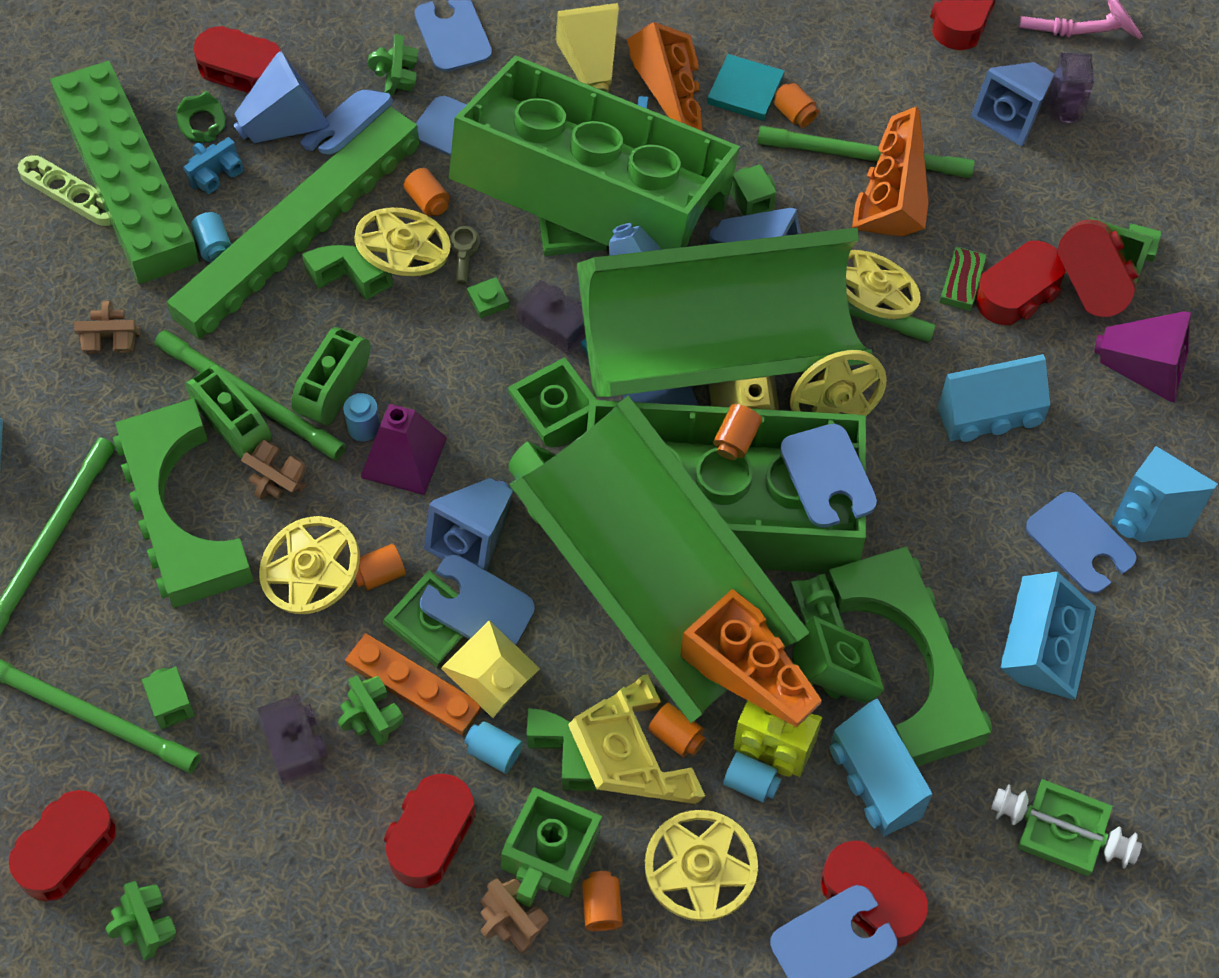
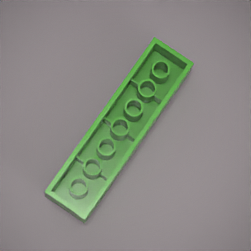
M110 61L51 78L50 81L57 105L92 183L102 200L105 212L110 218L111 225L138 285L199 263L194 239Z

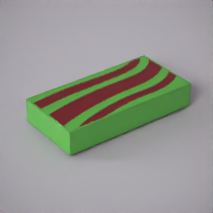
M955 247L939 303L971 311L986 254Z

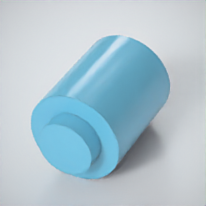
M207 212L198 215L192 220L191 230L201 256L205 261H214L232 245L219 214Z
M365 393L350 396L343 406L348 433L357 441L372 440L376 437L381 425L377 403L372 396Z
M483 721L479 726L474 724L465 738L469 755L504 774L511 770L523 748V741L486 721Z
M737 751L727 770L723 785L764 803L767 797L774 799L782 779L776 776L777 768Z

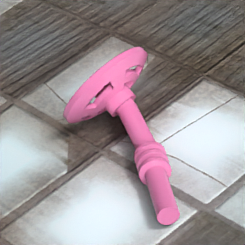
M1108 0L1111 13L1106 16V20L1073 23L1071 19L1067 22L1066 19L1060 21V18L1047 20L1021 16L1019 21V28L1052 32L1053 36H1057L1059 33L1061 37L1066 34V37L1070 38L1071 35L1109 32L1113 29L1116 31L1122 28L1139 40L1143 38L1119 0Z

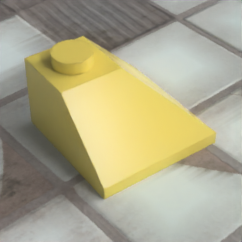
M490 620L441 668L492 718L540 670Z

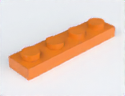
M367 633L364 634L345 659L348 667L368 679L379 676L386 690L461 736H464L483 709L466 693Z

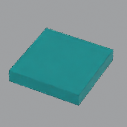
M727 54L709 93L707 104L765 121L774 101L775 93L784 78V70Z

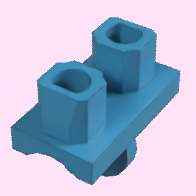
M230 137L216 146L212 144L207 148L201 143L195 144L192 147L195 156L190 158L188 164L184 166L189 179L188 185L193 190L199 187L207 194L218 189L220 180L217 175L222 171H225L230 177H236L244 170L242 160L237 154L235 143Z

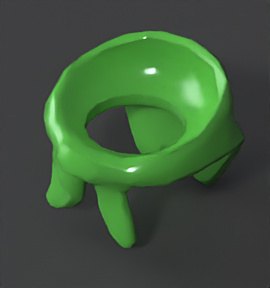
M207 91L201 95L185 97L177 108V122L181 132L187 139L193 142L211 143L226 127V117L222 105L218 99ZM199 111L209 112L215 119L214 125L207 132L193 130L190 126V119L195 113Z

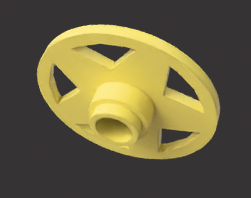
M383 208L368 213L357 224L354 237L359 253L370 264L385 272L401 276H421L438 270L446 263L451 247L450 239L440 224L425 214L405 208ZM397 217H405L416 221L405 224ZM375 220L379 231L362 234L365 227ZM434 232L442 242L443 250L428 241ZM371 251L385 253L388 263L376 257ZM414 259L429 262V264L424 266L409 267Z
M863 250L850 251L848 259H853L854 267H847L846 285L854 288L855 295L846 287L848 302L869 314L887 319L906 318L916 311L920 304V291L915 281L905 270L878 254ZM877 264L887 268L888 270H881ZM908 287L912 300L910 301L900 290ZM884 303L895 310L879 308L877 306Z
M846 350L828 355L810 366L796 382L790 398L791 411H800L799 403L813 405L812 412L837 414L842 412L845 414L867 416L877 406L885 392L887 383L885 369L874 355L861 350ZM847 360H861L869 363V365L851 371ZM826 368L820 374L818 381L808 383L817 373ZM877 381L876 389L869 401H867L862 392Z
M314 516L289 524L270 541L263 553L259 569L262 590L275 606L292 614H311L330 607L344 596L356 578L360 564V551L357 541L346 526L332 518ZM325 526L334 529L314 540L305 528ZM287 539L288 555L271 562L275 551ZM347 542L351 553L348 571L336 561ZM270 584H289V603L277 597ZM319 587L336 589L324 599L310 604Z
M707 810L687 811L668 819L652 836L645 856L646 879L655 898L673 914L693 921L717 920L735 912L745 903L753 891L758 873L757 853L746 831L731 818ZM693 820L715 822L699 837L680 825L681 823ZM733 832L746 849L749 865L727 854ZM663 837L673 858L654 872V853ZM720 887H744L734 901L722 908L716 909ZM687 889L695 911L677 905L663 892Z

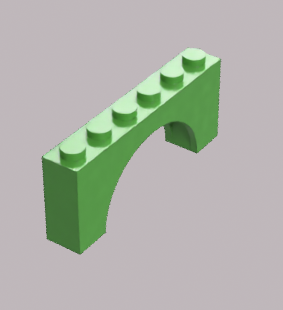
M194 398L115 422L119 435L113 437L118 455H125L127 463L122 464L121 467L127 484L134 483L136 491L130 492L135 511L142 510L144 519L138 521L144 540L151 539L153 548L148 549L147 553L153 570L159 568L162 575L161 578L156 579L162 599L169 597L173 608L254 582L240 538L227 541H211L198 538L177 526L165 510V487L173 467L192 448L208 441Z
M906 546L829 569L827 581L833 592L839 613L861 611L882 616L902 628L920 649L929 675L928 699L914 716L895 725V730L916 766H920L985 745L991 733L992 725L987 712L981 711L977 703V690L973 681L967 679L963 672V660L959 650L956 647L953 648L949 641L948 625L945 619L939 617L936 612L934 594L931 588L925 587L922 581L920 563L916 557L912 558Z

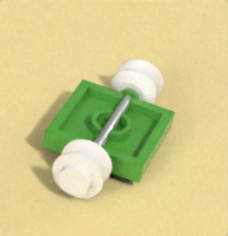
M1041 779L1032 805H1028L1029 799L1025 790L1019 795L1012 794L1010 784L1007 785L1006 790L998 789L991 807L992 810L997 811L996 819H999L1003 814L1011 817V825L1014 826L1026 814L1024 819L1027 821L1017 849L1088 877L1093 871L1099 849L1104 848L1103 853L1106 862L1111 861L1114 857L1121 859L1122 868L1124 869L1128 863H1136L1142 847V843L1136 841L1137 833H1134L1130 838L1122 836L1121 827L1111 831L1109 836L1105 833L1112 805Z

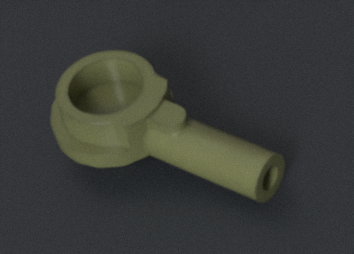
M460 226L450 235V249L457 255L455 284L467 285L469 259L471 255L479 250L481 242L480 236L473 228Z

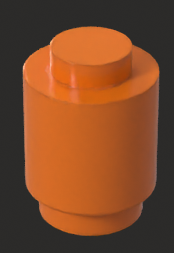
M796 83L784 84L775 93V107L794 125L798 124L801 128H804L818 116L819 110L816 108V102Z

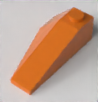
M652 22L627 38L630 59L667 116L702 131L701 107L694 99V93L700 91V86L696 80L693 81L692 71L698 70V59L691 35Z
M913 107L891 116L878 147L881 155L876 167H870L867 177L870 179L865 193H859L856 200L852 228L900 237L925 229L929 202L920 109Z
M731 589L683 632L680 657L706 678L797 728L821 704L822 700L799 666L792 663L784 651L785 646L780 638H775L766 625L767 620L762 612L734 589Z

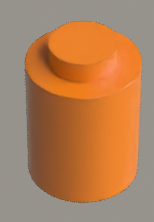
M419 168L405 179L404 190L425 215L438 216L447 210L450 195L427 168Z
M732 404L713 441V444L718 448L717 453L729 460L744 458L759 429L762 417L746 406Z
M392 543L360 556L359 569L354 580L357 587L364 585L366 591H369L406 575L403 562L395 545Z
M669 702L658 711L648 727L650 734L681 757H685L689 753L694 756L706 740L702 736L704 727L695 721L690 723L682 711Z
M609 871L590 873L589 878L582 881L585 929L589 931H608L622 927L619 879L611 876Z

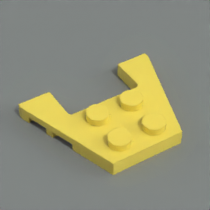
M648 674L641 676L628 687H623L610 698L600 701L577 715L568 726L597 790L696 804L705 797V794L693 768L662 772L634 712L654 709L661 702Z

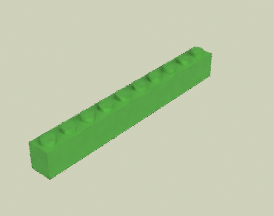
M391 106L387 108L347 145L167 301L172 319L199 340L206 333L215 331L225 316L230 312H236L241 307L243 300L252 292L261 290L271 275L282 271L287 266L289 259L298 251L302 252L307 249L311 240L317 234L327 231L335 218L342 212H348L363 193L372 191L376 182L381 177L392 173L400 160L406 155H412L420 144L417 124Z

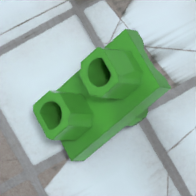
M395 34L393 48L389 49L388 53L385 48L381 47L368 56V66L372 71L376 72L377 76L382 77L386 73L384 93L393 96L396 89L412 92L416 82V72L402 69V66L414 69L418 58V49L405 46L404 36Z
M825 573L808 580L791 582L790 587L804 625L812 616H815L845 629Z
M358 675L348 679L351 689L347 696L350 701H345L340 705L344 714L338 720L339 726L343 731L354 729L358 736L366 733L367 727L377 745H383L388 742L389 733L403 724V714L395 703L381 710L377 708L375 703L387 697L385 685L379 676L362 682Z
M136 881L124 884L126 893L120 898L121 906L111 910L114 920L106 926V932L110 938L121 937L125 946L136 941L144 961L155 956L158 947L174 940L176 929L169 916L152 921L149 912L161 909L163 904L158 885L138 888Z

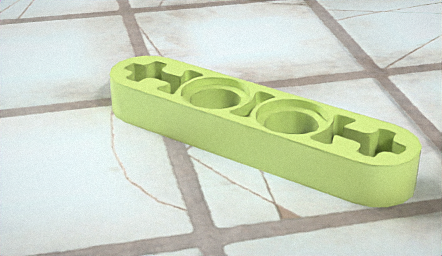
M31 155L19 162L18 171L25 183L98 225H111L108 214L104 212L100 215L99 209L94 206L97 202V206L105 210L96 188L42 157ZM38 166L40 173L44 176L41 178L40 174L35 171L28 173L27 169L29 167L34 169ZM57 179L66 182L59 189H51L49 187L50 183ZM80 193H86L90 196L83 203L73 201V198Z

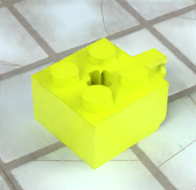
M747 701L737 723L733 749L772 765V767L778 769L777 773L790 777L793 774L801 777L816 743L822 717L810 714L796 728Z

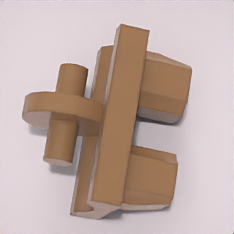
M103 301L101 310H91L90 312L91 320L102 321H74V331L80 336L81 348L85 354L102 353V337H113V351L115 353H133L135 337L141 334V327L136 326L135 320H116L125 319V310H114L111 301Z
M265 439L259 443L253 453L245 452L241 459L243 463L264 475L262 478L253 473L249 479V482L257 486L254 496L263 500L269 493L278 499L283 490L275 486V483L292 493L295 491L301 493L306 486L301 481L306 473L308 464L294 456H289L282 469L277 467L273 463L281 448Z
M497 878L488 884V892L480 901L484 907L480 914L487 921L481 929V933L487 939L497 934L503 943L510 939L519 952L523 954L531 948L536 936L545 928L548 917L540 907L536 906L526 913L519 906V902L516 901L517 892L521 885L517 879L502 884Z

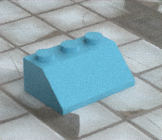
M1044 354L947 374L937 409L949 441L960 439L963 442H968L976 439L979 435L987 433L1001 435L1008 432L1011 428L1020 426L1033 428L1044 422L1050 408Z
M1155 446L1135 473L1111 524L1117 528L1121 535L1127 538H1134L1139 542L1188 537L1218 484Z
M1059 572L1023 576L1019 593L1017 594L1016 606L1009 627L1008 639L1000 669L1020 685L1072 700L1076 699L1096 606Z
M877 698L869 702L834 730L829 748L834 761L838 765L843 764L849 774L847 782L852 793L856 797L860 795L866 805L864 811L869 824L873 828L878 827L884 837L922 819L932 792Z

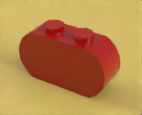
M996 0L936 1L930 15V19H934L932 33L935 39L943 46L954 50H967L977 46Z
M223 26L212 27L202 32L195 40L193 47L198 70L204 80L248 94L275 55L280 52L278 45L266 38H258L245 34L240 30H233Z
M1083 220L1072 225L1066 231L1059 242L1057 253L1085 310L1099 317L1117 315L1125 310L1132 301L1137 286L1135 279L1139 277L1138 272L1131 259L1125 261L1121 249L1125 247L1117 231L1111 232L1107 224L1098 220Z
M1028 241L982 273L979 288L975 295V303L982 316L996 324L1013 325L1021 318L1024 320L1029 319L1043 302L1051 303L1061 293L1062 289L1060 286L1066 272L1057 253L1058 249L1046 242Z
M434 774L422 779L415 791L411 789L407 793L402 804L404 812L398 823L393 821L386 831L384 842H386L385 850L390 869L401 883L409 887L427 888L441 882L476 817L474 800L469 787L461 779L449 774Z
M84 790L64 793L57 801L51 802L44 809L41 819L31 830L24 831L16 840L15 847L10 851L9 855L11 875L24 892L34 899L54 901L63 898L115 840V820L103 800L94 793Z
M849 841L840 844L832 850L824 865L821 875L823 896L829 900L855 885L868 888L879 906L870 911L858 912L852 921L870 937L876 933L879 927L889 923L898 940L897 947L911 942L919 933L928 912L927 897L925 892L920 889V883L907 872L901 873L891 864L890 857L878 847L873 849L864 841Z

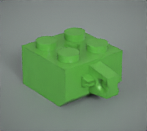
M533 787L506 840L501 856V869L516 875V878L522 881L517 892L516 901L531 907L540 889L544 891L551 890L570 898L599 838L602 816Z

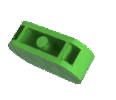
M339 327L332 328L296 382L291 402L293 412L325 426L331 424L366 369L370 356L369 340Z
M213 364L185 383L186 390L190 398H194L200 414L240 459H242L245 452L253 453L263 439L272 441L271 432L259 411L219 366Z

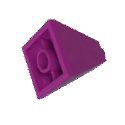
M1184 311L1106 327L1104 335L1097 336L1094 352L1100 355V363L1164 399L1175 403L1189 353L1191 312Z
M389 404L363 468L361 478L425 495L447 437L415 410Z

